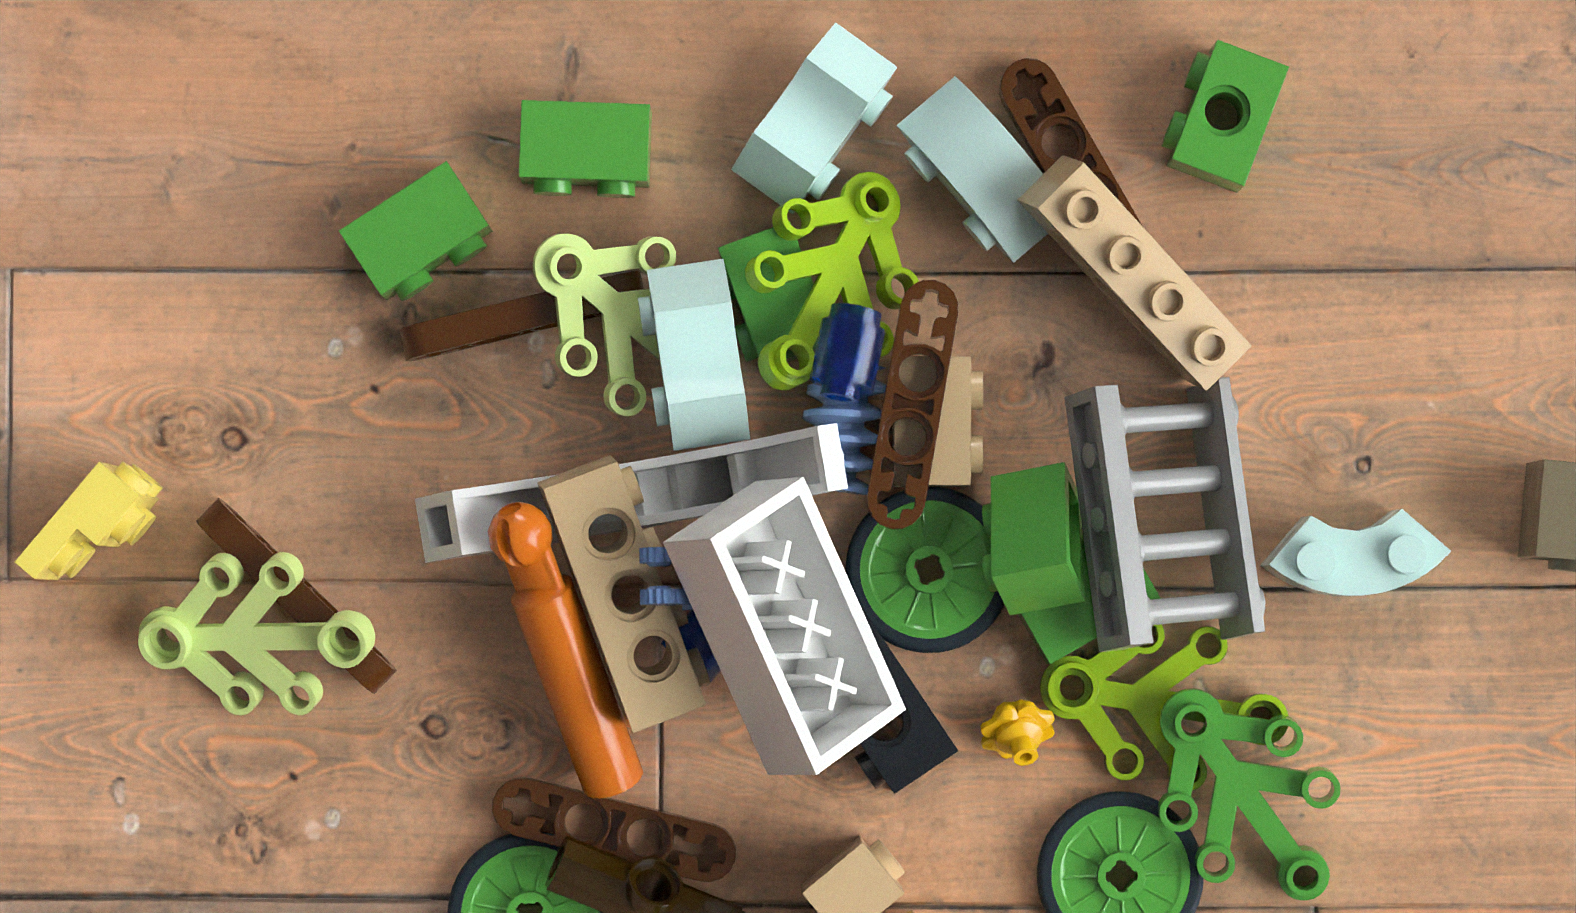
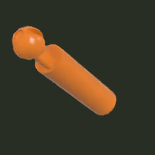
M523 502L507 504L491 520L487 531L489 545L496 556L505 563L515 588V592L510 598L511 604L584 794L591 798L600 799L621 794L640 781L643 775L642 765L572 578L566 574H561L551 548L553 535L550 520L540 508Z

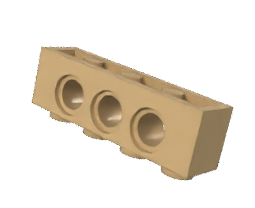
M1062 155L1017 199L1183 380L1207 391L1252 347L1084 162Z
M611 455L537 482L622 715L630 730L635 733L706 706L700 687L710 684V679L697 647L688 651L685 648L678 627L688 624L685 610H682V605H640L639 600L632 606L619 607L613 604L611 599V591L617 580L627 575H635L642 578L644 589H647L649 586H663L657 568L649 567L647 564H642L639 561V548L661 547V544L653 527L642 530L634 506L644 503V499L632 467L628 466L620 469L618 462ZM605 514L618 516L622 524V531L618 540L606 547H598L591 544L589 528L592 522L597 517ZM649 636L663 638L666 644V651L659 663L651 667H642L635 664L633 657L634 649L642 639Z

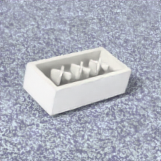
M804 477L755 481L663 542L768 775H817L906 710Z

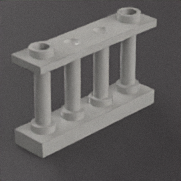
M1230 377L1219 378L1207 391L1197 386L1187 388L1188 403L1124 408L1120 403L1118 385L1094 386L1064 397L1099 652L1124 650L1153 643L1151 628L1153 625L1219 619L1221 640L1265 632L1263 619L1265 597L1258 583L1236 427L1239 411L1237 403L1232 396ZM1192 429L1197 466L1132 471L1129 467L1125 440L1126 433ZM1201 492L1206 530L1141 535L1138 532L1134 506L1135 497ZM1210 555L1215 593L1150 599L1147 596L1143 571L1144 561Z

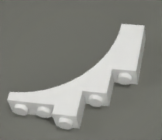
M837 423L619 464L620 469L628 466L632 467L640 486L644 503L638 504L634 508L642 528L700 518L755 481L804 477L812 496L848 488L844 467V454L841 449ZM555 475L450 490L416 498L415 504L425 563L494 553L490 548L487 532L491 520L502 507L515 502L528 503L540 508L551 523L553 535L551 544L559 543L537 482ZM613 514L597 517L589 528V536L621 532L622 524L620 518Z

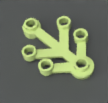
M566 233L553 235L543 241L537 248L533 258V274L538 285L545 292L555 296L560 341L555 351V362L563 373L575 377L588 375L597 364L598 354L595 346L590 341L584 339L583 297L601 312L608 384L603 395L605 405L611 412L621 416L636 415L643 409L646 403V391L643 385L635 380L631 338L659 360L656 334L643 336L638 298L650 296L649 289L617 292L598 275L638 268L647 274L649 269L674 266L676 262L675 248L669 240L656 236L645 237L636 245L592 249L586 240L577 235ZM656 243L663 249L664 259L658 267L652 268L646 262L645 253L649 246ZM565 254L572 255L577 264L575 273L569 278L561 277L557 271V262ZM581 345L585 350L586 360L581 367L572 369L566 360L567 352L572 346ZM628 384L634 391V400L630 406L620 408L616 403L615 395L621 386Z
M287 552L274 554L261 567L259 581L224 623L198 624L217 597L229 595L242 582L244 577L243 567L236 557L228 553H218L201 568L199 573L200 581L178 608L169 606L159 607L151 611L143 619L139 627L138 646L144 659L154 667L160 669L185 667L220 697L224 708L234 715L242 716L249 714L260 703L264 695L262 683L279 696L282 706L288 712L294 715H305L311 712L323 696V687L320 680L312 673L306 671H299L293 674L266 650H319L330 664L340 668H351L358 665L372 650L375 643V632L371 621L364 614L351 610L337 612L327 622L258 623L280 596L290 594L303 579L304 570L301 562L297 557ZM276 566L284 569L289 576V582L278 579L273 567ZM214 567L221 568L227 573L229 583L222 582L216 577ZM343 627L352 630L359 641L349 639L345 635ZM165 629L172 632L178 639L179 643L169 639L166 635ZM207 651H226L249 672L242 671L232 675ZM234 686L243 688L249 695V701L239 698L234 691ZM293 686L303 688L308 693L309 700H302L297 697Z

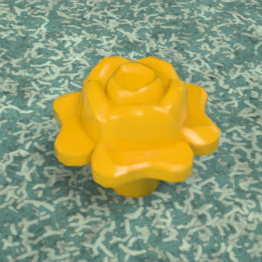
M1023 699L1015 702L1004 701L996 707L991 719L980 725L981 733L984 735L981 739V746L984 750L998 752L1004 759L1013 757L1014 763L1019 766L1030 765L1038 759V746L1052 738L1055 734L1053 725H1051L1055 720L1053 712L1039 709L1033 702Z

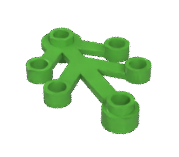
M1184 689L1173 694L1165 702L1160 714L1161 731L1165 739L1174 747L1167 793L1160 798L1157 809L1163 825L1169 830L1182 832L1190 829L1195 824L1198 817V808L1191 797L1201 754L1215 774L1204 844L1198 848L1195 855V865L1201 877L1211 883H1221L1233 874L1235 858L1230 850L1238 805L1277 859L1275 873L1283 891L1293 899L1302 901L1311 900L1321 895L1326 889L1330 878L1326 861L1316 849L1306 845L1298 846L1259 791L1303 797L1310 806L1323 809L1332 806L1338 800L1341 791L1338 779L1329 769L1320 766L1304 771L1236 760L1222 741V739L1262 743L1266 745L1272 754L1278 757H1289L1297 753L1303 744V732L1294 719L1285 715H1278L1269 720L1224 713L1219 702L1211 694L1200 689ZM1192 711L1200 712L1205 718L1203 727L1195 733L1186 732L1181 727L1183 717ZM1286 725L1293 728L1294 737L1289 745L1279 747L1272 743L1271 735L1277 727ZM1318 777H1325L1331 782L1329 793L1321 798L1312 797L1308 792L1311 781ZM1176 800H1182L1189 804L1188 815L1180 821H1173L1166 816L1168 805ZM1217 851L1225 854L1226 864L1221 870L1210 872L1203 867L1204 859L1209 853ZM1301 866H1311L1316 871L1315 878L1309 885L1299 886L1293 882V874Z

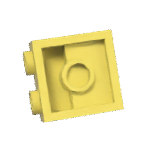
M122 461L119 466L98 462L17 558L15 563L34 579L59 580L64 574L69 578L74 577L90 560L96 550L89 544L91 541L97 546L119 548L125 541L130 545L135 544L145 534L156 519V516L150 510L159 500L156 496L163 487L135 464L130 466Z

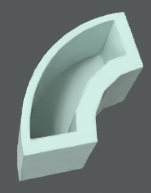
M835 22L806 57L785 91L752 133L731 170L779 205L793 198L805 199L808 194L819 200L840 171L838 167L832 164L833 160L861 121L871 127L893 96L884 90V87L896 71L897 66Z
M956 76L897 124V127L911 145L904 153L909 163L927 182H930L936 176L969 215L962 222L964 227L985 251L996 245L1014 263L1048 234L1017 201L1043 173L998 119Z
M724 259L647 270L650 296L638 298L643 336L656 334L663 380V387L651 388L657 427L670 425L674 451L750 440L745 389Z
M1403 509L1392 510L1372 526L1355 531L1332 528L1313 516H1306L1298 520L1260 566L1273 576L1302 590L1331 596H1363L1397 589L1415 581L1437 566L1451 550Z

